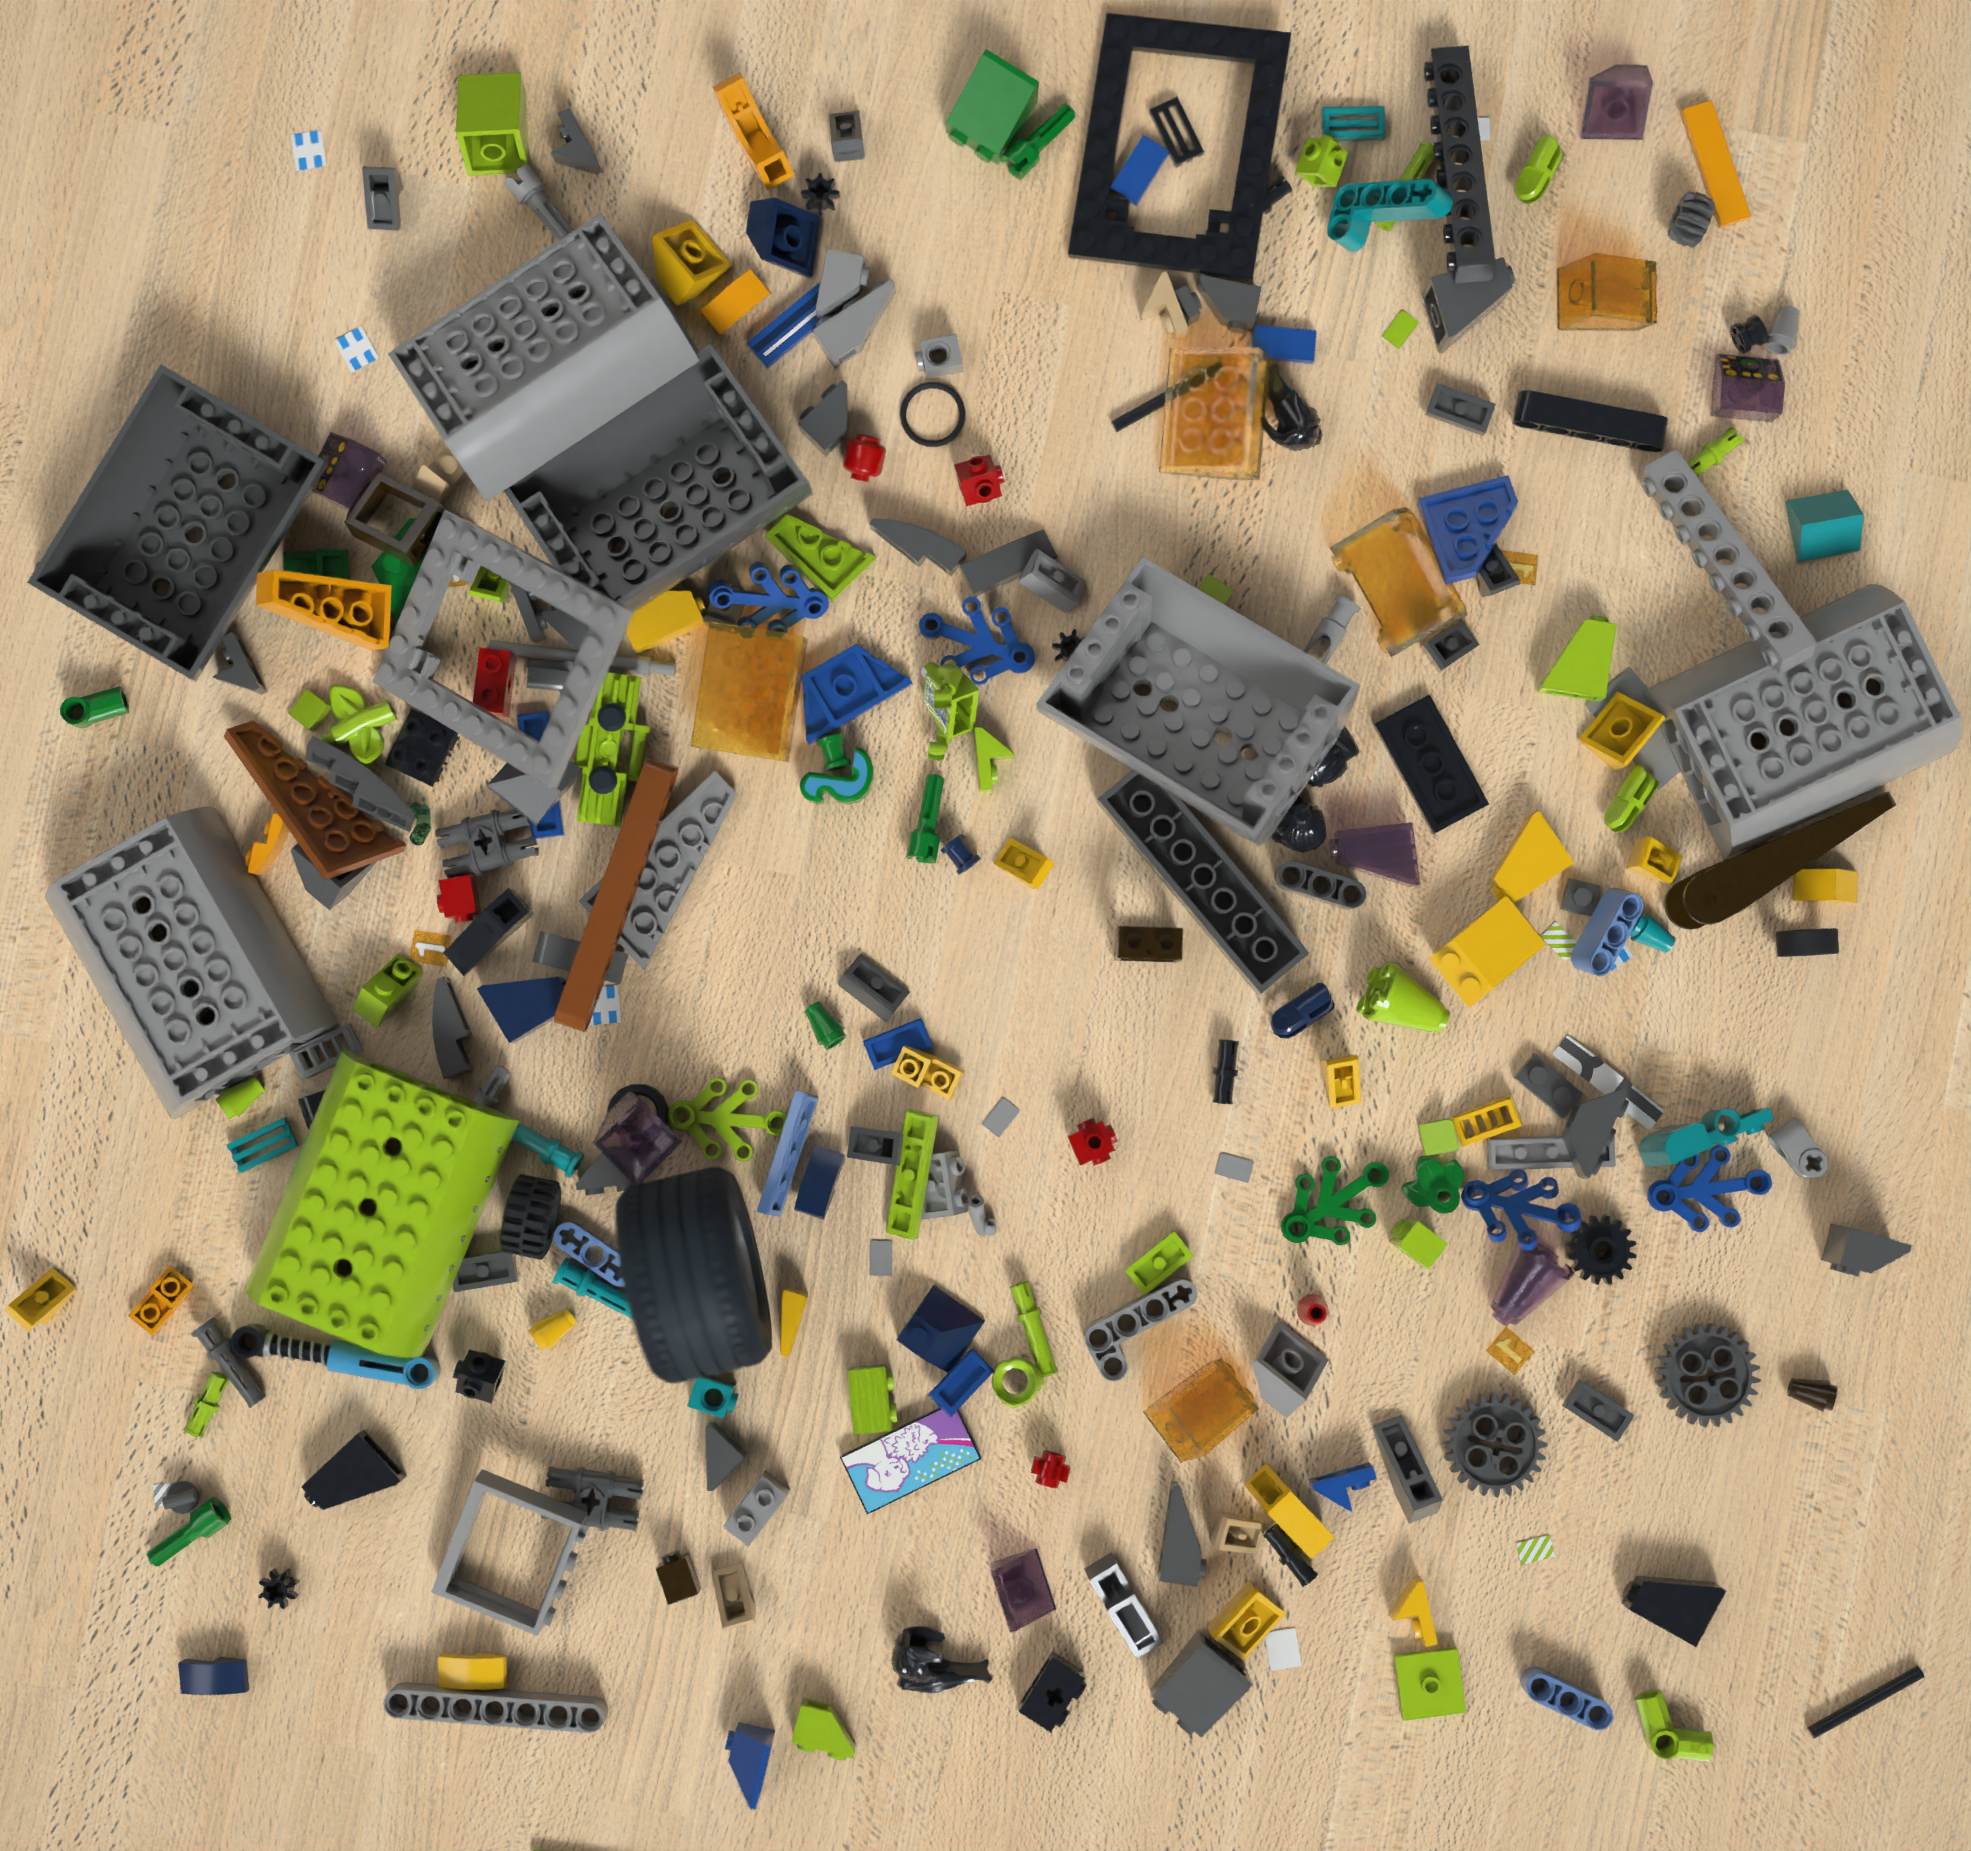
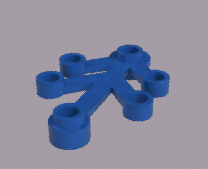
M763 562L753 563L749 567V574L752 581L761 584L767 593L733 590L731 584L726 580H716L708 587L710 602L715 607L727 608L731 603L763 606L750 616H745L738 620L737 629L743 638L753 637L757 632L758 625L784 608L794 609L780 620L774 619L767 625V631L772 640H783L787 636L788 628L803 618L816 619L821 617L829 607L826 594L818 589L808 588L800 578L798 569L794 565H785L781 568L779 575L782 583L785 586L792 587L798 596L786 595L771 577L767 565ZM758 570L764 571L761 575H754ZM794 573L792 578H785L787 574ZM720 595H727L724 598L717 599ZM817 603L816 606L809 607L811 604ZM745 625H752L750 629H742ZM775 628H782L779 632H772Z
M973 596L967 597L963 601L962 610L965 615L969 616L977 635L943 623V619L936 613H927L920 619L919 630L925 638L933 640L942 636L972 647V649L956 656H945L941 660V666L947 660H953L961 668L989 654L1003 658L987 667L976 666L971 670L970 679L977 686L986 684L988 679L1007 670L1021 674L1029 671L1034 665V650L1027 643L1019 642L1010 623V612L1006 608H996L992 613V622L995 626L1000 627L1007 646L994 641L980 611L981 603L979 599ZM968 602H975L978 606L977 610L969 612L966 609ZM999 612L1007 615V620L1003 623H999L995 619V615ZM935 620L938 626L935 630H928L925 626L926 622ZM1017 652H1022L1026 656V659L1021 663L1016 662L1013 658ZM978 670L983 671L986 675L982 681H976L973 677L974 673Z
M1714 1146L1709 1151L1710 1159L1691 1185L1678 1187L1688 1171L1698 1166V1154L1693 1156L1694 1160L1691 1165L1687 1166L1684 1160L1679 1161L1667 1180H1658L1652 1183L1647 1191V1200L1655 1210L1662 1212L1672 1210L1688 1222L1691 1230L1703 1232L1709 1226L1708 1217L1702 1213H1695L1680 1201L1693 1198L1718 1216L1723 1226L1732 1228L1740 1222L1739 1212L1735 1209L1727 1208L1711 1195L1744 1190L1754 1195H1764L1771 1189L1772 1179L1767 1172L1754 1169L1747 1172L1743 1178L1710 1182L1719 1168L1726 1164L1731 1157L1728 1148ZM1719 1149L1723 1150L1725 1155L1721 1161H1717L1715 1158V1153ZM1754 1176L1760 1178V1185L1757 1188L1751 1185V1179ZM1664 1189L1667 1192V1199L1661 1202L1657 1195L1660 1190ZM1728 1212L1734 1214V1221L1730 1224L1725 1221V1215ZM1698 1216L1703 1219V1225L1700 1228L1694 1226V1219Z
M1520 1169L1514 1170L1509 1176L1488 1185L1480 1180L1470 1181L1465 1185L1461 1193L1464 1206L1480 1213L1487 1226L1488 1238L1492 1242H1502L1507 1237L1506 1226L1502 1221L1497 1220L1491 1208L1494 1207L1505 1212L1517 1233L1519 1247L1526 1251L1534 1249L1538 1241L1535 1231L1529 1229L1522 1215L1556 1223L1560 1230L1568 1233L1576 1231L1582 1222L1580 1209L1574 1204L1565 1203L1556 1209L1529 1203L1541 1196L1546 1199L1555 1198L1559 1193L1558 1182L1552 1177H1545L1538 1184L1527 1188L1529 1185L1527 1173ZM1517 1178L1523 1179L1521 1182H1514ZM1546 1186H1553V1187H1554V1188L1551 1189V1190H1545V1189H1544ZM1510 1188L1514 1191H1520L1508 1197L1498 1195ZM1567 1219L1573 1220L1571 1222H1564ZM1495 1229L1502 1230L1498 1234L1492 1233V1231ZM1525 1237L1532 1238V1240L1528 1242L1522 1241Z

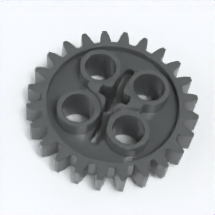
M1696 1323L1694 1333L1689 1328L1683 1327V1338L1672 1334L1671 1336L1675 1344L1673 1346L1663 1344V1347L1668 1351L1667 1356H1657L1660 1361L1664 1362L1663 1367L1654 1369V1371L1663 1374V1378L1655 1381L1656 1385L1665 1387V1390L1659 1396L1663 1399L1671 1398L1666 1407L1670 1410L1678 1407L1675 1416L1682 1419L1687 1415V1422L1694 1425L1698 1418L1700 1426L1707 1428L1709 1419L1716 1427H1720L1721 1417L1726 1422L1732 1423L1731 1413L1734 1412L1739 1416H1743L1740 1406L1742 1404L1749 1407L1752 1406V1403L1747 1399L1748 1394L1758 1395V1392L1751 1388L1752 1383L1761 1382V1379L1752 1376V1372L1760 1369L1759 1365L1750 1363V1360L1756 1354L1754 1352H1744L1749 1343L1744 1340L1737 1343L1740 1334L1734 1331L1727 1336V1327L1721 1326L1717 1333L1715 1324L1708 1323L1706 1331H1704L1701 1324ZM1719 1349H1724L1726 1359L1722 1364L1717 1365L1714 1361V1355ZM1693 1354L1695 1364L1691 1369L1685 1370L1683 1360L1687 1355ZM1731 1368L1735 1369V1372L1732 1374L1708 1376V1381L1702 1378H1692L1684 1382L1680 1381V1378L1683 1376L1707 1374V1369L1713 1372H1722ZM1729 1380L1732 1384V1390L1728 1395L1722 1396L1720 1386L1724 1381ZM1698 1385L1701 1389V1395L1696 1401H1690L1688 1397L1689 1390L1693 1386Z
M1491 1392L1489 1401H1486L1482 1394H1478L1477 1404H1474L1470 1399H1466L1468 1409L1465 1411L1460 1407H1456L1460 1417L1458 1419L1449 1417L1448 1420L1454 1427L1453 1429H1444L1443 1431L1451 1437L1450 1441L1442 1443V1446L1451 1449V1452L1447 1453L1444 1459L1455 1461L1449 1470L1452 1473L1461 1471L1457 1480L1463 1483L1469 1479L1467 1487L1469 1490L1473 1491L1479 1485V1491L1482 1496L1487 1494L1489 1488H1491L1492 1494L1496 1498L1499 1497L1500 1489L1502 1488L1509 1496L1512 1495L1511 1486L1513 1485L1521 1491L1524 1490L1521 1482L1524 1478L1529 1482H1534L1530 1475L1531 1470L1541 1472V1468L1535 1464L1536 1460H1546V1457L1539 1452V1449L1547 1447L1548 1444L1538 1439L1546 1431L1542 1428H1535L1541 1421L1540 1418L1537 1416L1529 1418L1533 1409L1526 1406L1520 1410L1522 1401L1516 1398L1510 1404V1395L1504 1393L1500 1401L1495 1392ZM1488 1417L1490 1420L1489 1429L1486 1432L1478 1433L1476 1430L1477 1421L1480 1418ZM1519 1425L1521 1429L1519 1438L1509 1441L1507 1438L1508 1429L1511 1426ZM1472 1435L1495 1442L1497 1437V1440L1502 1444L1521 1448L1522 1452L1518 1454L1499 1447L1491 1449L1486 1444L1471 1442L1467 1438ZM1480 1448L1483 1452L1482 1459L1475 1464L1469 1463L1468 1455L1470 1451ZM1511 1456L1513 1459L1512 1468L1506 1472L1500 1471L1499 1463L1501 1459Z

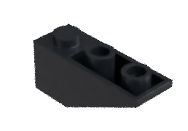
M508 888L488 905L443 953L459 972L465 976L535 913L515 890Z

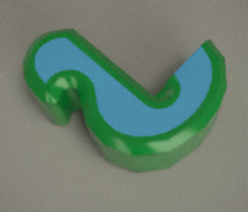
M855 746L851 777L808 772L800 781V791L807 801L814 804H823V796L826 793L839 803L847 805L858 803L869 794L874 780L872 760L865 750Z

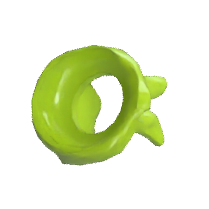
M1015 1356L999 1362L992 1376V1388L996 1396L1004 1405L1011 1409L1031 1401L1044 1385V1377L1030 1361L1024 1358H1015ZM1012 1368L1021 1369L1028 1378L1026 1389L1018 1394L1009 1393L1004 1388L1002 1382L1005 1372Z

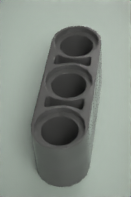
M1297 861L1285 862L1275 872V881L1279 888L1338 908L1351 910L1361 906L1366 899V889L1357 880ZM1289 867L1297 871L1298 880L1295 884H1288L1283 880L1282 874L1285 868ZM1316 877H1322L1327 881L1328 890L1325 894H1319L1313 889L1312 885ZM1347 886L1355 888L1358 893V899L1353 904L1346 902L1343 898V890Z
M540 931L532 962L570 971L580 941ZM615 951L605 981L621 984L628 958L627 953Z

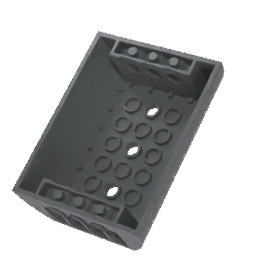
M712 344L696 353L699 362L504 490L553 567L634 612L813 495L806 477ZM720 474H731L728 482L724 484L716 483V479ZM671 507L678 508V513L675 517L671 519L664 518V513L667 509ZM618 542L626 543L625 549L617 554L611 553L614 544Z
M160 364L27 583L196 682L257 583V573L263 572L328 464L318 456ZM225 474H234L236 477L235 485L230 489H223L220 483L222 477ZM194 527H201L203 530L202 539L199 542L191 543L188 539L189 531ZM162 580H168L171 585L170 592L165 596H158L156 585Z

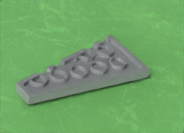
M716 771L660 823L618 942L643 969H646L738 795ZM603 878L579 900L590 914Z

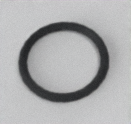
M927 382L914 387L907 393L900 408V420L905 433L911 440L926 447L943 446L953 441L963 429L966 411L960 395L948 385L939 382ZM930 388L940 389L950 394L956 401L959 409V420L954 431L947 437L936 441L925 440L917 436L910 429L906 418L907 407L911 399L922 390Z

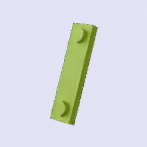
M906 1109L902 1130L904 1135L900 1166H896L885 1233L910 1240L918 1239L938 1115L915 1109Z

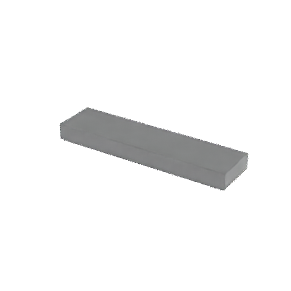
M1562 1136L1487 1138L1488 1170L1574 1168ZM1615 1136L1608 1147L1604 1146L1600 1157L1603 1158L1601 1167H1616Z

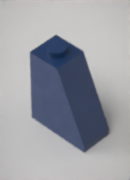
M550 977L482 985L477 990L509 1043H516L554 1020L566 981L563 977Z

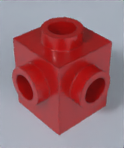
M990 454L975 456L968 461L954 464L959 488L966 507L977 503H987L995 498L1002 497L999 484L1005 483L1000 464L994 466Z
M1094 1118L1077 1124L1078 1131L1067 1135L1080 1166L1090 1161L1095 1166L1110 1160L1111 1156L1109 1153L1115 1151L1113 1144L1118 1142L1111 1124L1105 1126L1103 1121L1096 1123ZM1092 1136L1099 1138V1144L1096 1147H1090L1088 1144Z

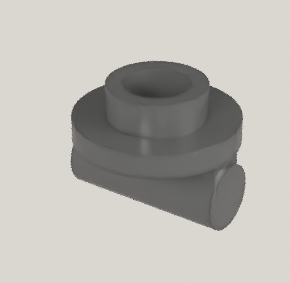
M177 1482L170 1487L167 1496L162 1498L163 1506L165 1509L171 1508L176 1513H188L198 1505L199 1491L191 1482Z

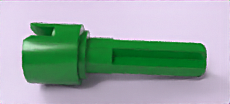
M1062 104L1027 139H1017L1000 157L1003 163L1013 162L1008 167V172L1018 179H1023L1039 163V153L1075 119V111L1068 104Z
M928 774L926 776L917 829L910 832L906 852L907 859L916 857V860L921 863H936L940 837L935 833L944 784V778L940 775Z
M212 1497L190 1513V1521L147 1552L146 1555L149 1563L158 1567L200 1536L210 1538L228 1525L231 1515L225 1504L218 1498Z

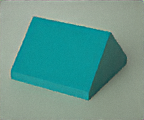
M1849 490L1785 501L1797 562L1860 551L1864 514Z

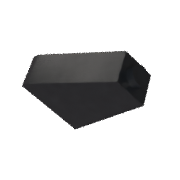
M363 1430L355 1435L307 1480L301 1488L305 1491L304 1497L312 1506L316 1508L319 1506L322 1510L395 1486L407 1475L370 1435Z
M1636 1576L1634 1581L1628 1582L1622 1593L1624 1600L1621 1604L1637 1615L1697 1647L1726 1590L1716 1583L1708 1581Z

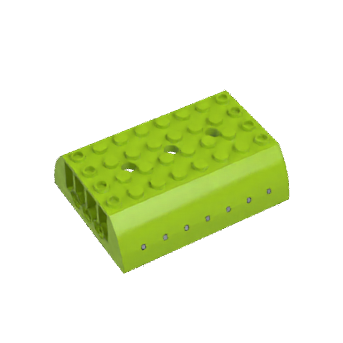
M342 1049L244 1287L245 1293L258 1305L374 1352L405 1358L424 1356L520 1120L349 1050ZM391 1137L399 1139L402 1143V1151L397 1156L388 1154L385 1148L387 1140ZM365 1198H371L377 1203L378 1208L375 1215L366 1216L362 1212L361 1203ZM342 1258L348 1259L353 1266L352 1273L348 1277L341 1276L336 1270V1264Z

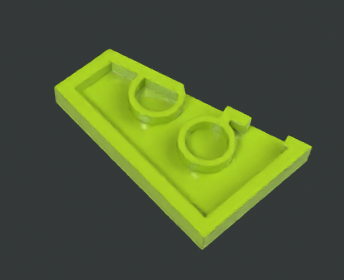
M786 514L765 535V539L818 590L824 592L832 603L876 561V556L867 552L865 554L841 539L838 541L822 533L820 529L789 514Z

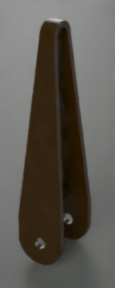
M1889 791L1884 792L1866 802L1686 877L1675 883L1665 896L1664 908L1667 917L1677 927L1693 930L1704 925L1719 923L1735 915L1880 815L1895 807L1896 803Z

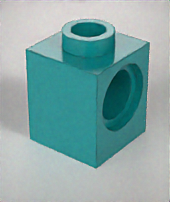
M707 1375L697 1378L687 1407L724 1418L727 1411L733 1412L739 1396L738 1393L734 1392L736 1384ZM711 1388L720 1390L723 1394L722 1403H710L707 1399V1391Z

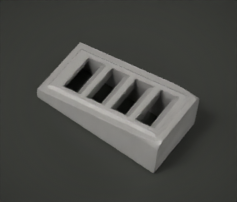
M351 1023L289 1051L302 1079H309L336 1065L339 1056H333L327 1042L332 1040L338 1055H340L344 1048L338 1036L344 1034L351 1052L356 1054L364 1052ZM318 1046H320L326 1059L323 1063L315 1050ZM303 1053H308L314 1067L309 1068Z

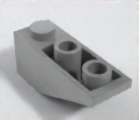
M892 279L886 283L880 281L874 284L868 290L869 294L860 300L857 298L851 299L842 306L843 311L833 317L827 315L816 323V328L813 329L814 338L834 368H837L862 351L896 293L895 284Z

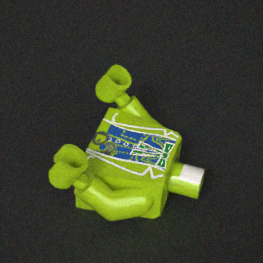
M929 662L921 669V675L925 679L923 701L939 728L935 737L937 742H929L927 759L943 761L947 751V744L951 742L952 738L975 730L979 689L955 663L950 662L938 666L935 662Z

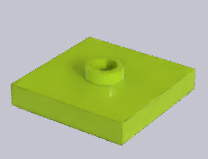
M1457 1647L1393 1655L1403 1721L1466 1713Z

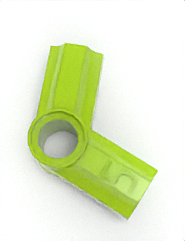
M1649 1690L1634 1697L1645 1732V1743L1656 1756L1664 1760L1674 1757L1710 1761L1714 1747L1710 1731L1674 1728L1661 1690ZM1668 1735V1743L1663 1747H1656L1658 1737Z

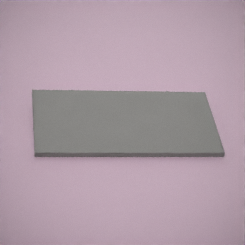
M1628 667L1607 686L1605 699L1601 702L1589 701L1585 706L1596 718L1618 691L1649 707L1642 692L1647 689V685ZM1658 727L1632 760L1636 765L1642 766L1661 782L1657 788L1659 790L1676 776L1680 769L1660 727Z

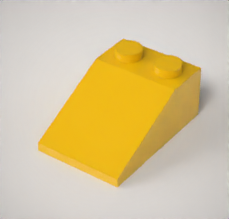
M1505 895L1434 950L1429 960L1464 1003L1471 1007L1546 946L1547 943L1509 896Z

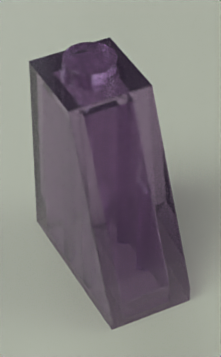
M1413 822L1336 831L1333 833L1334 839L1329 840L1330 854L1332 858L1336 857L1337 865L1406 887L1420 885Z

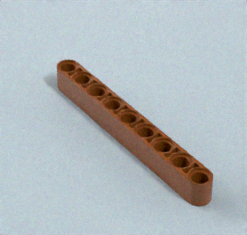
M647 757L644 762L554 1017L555 1023L581 1032H586L673 790L678 774L677 766Z

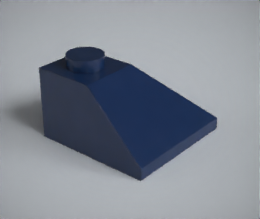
M775 197L751 201L746 233L761 260L806 278H812L821 217Z
M933 1285L897 1336L896 1341L922 1359L948 1373L957 1363L985 1320Z

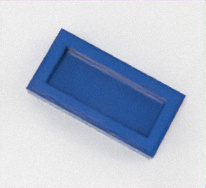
M1143 135L1111 185V191L1123 199L1130 200V203L1137 206L1170 151Z
M1255 325L1253 329L1251 359L1313 364L1317 331Z
M922 1018L863 1041L874 1070L896 1062L904 1045L920 1051L933 1047Z
M970 1349L927 1395L949 1417H952L995 1370L973 1349Z

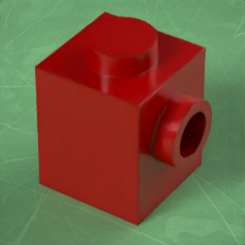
M466 875L439 880L441 894L437 895L439 912L444 913L445 918L454 919L455 924L474 921L473 915L481 913L476 877Z

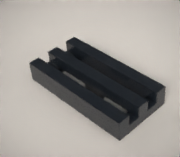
M1178 97L1149 110V114L1166 149L1170 151L1169 155L1175 168L1181 166L1184 162L1192 161L1194 157L1204 155V150ZM1171 107H1174L1193 146L1191 151L1188 150L1169 111ZM1161 112L1163 113L1173 133V136L1183 154L1181 156L1178 155L1175 146L1159 116V113Z

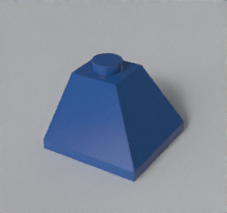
M738 1722L735 1731L729 1730L725 1750L730 1751L728 1762L749 1809L756 1810L775 1730Z

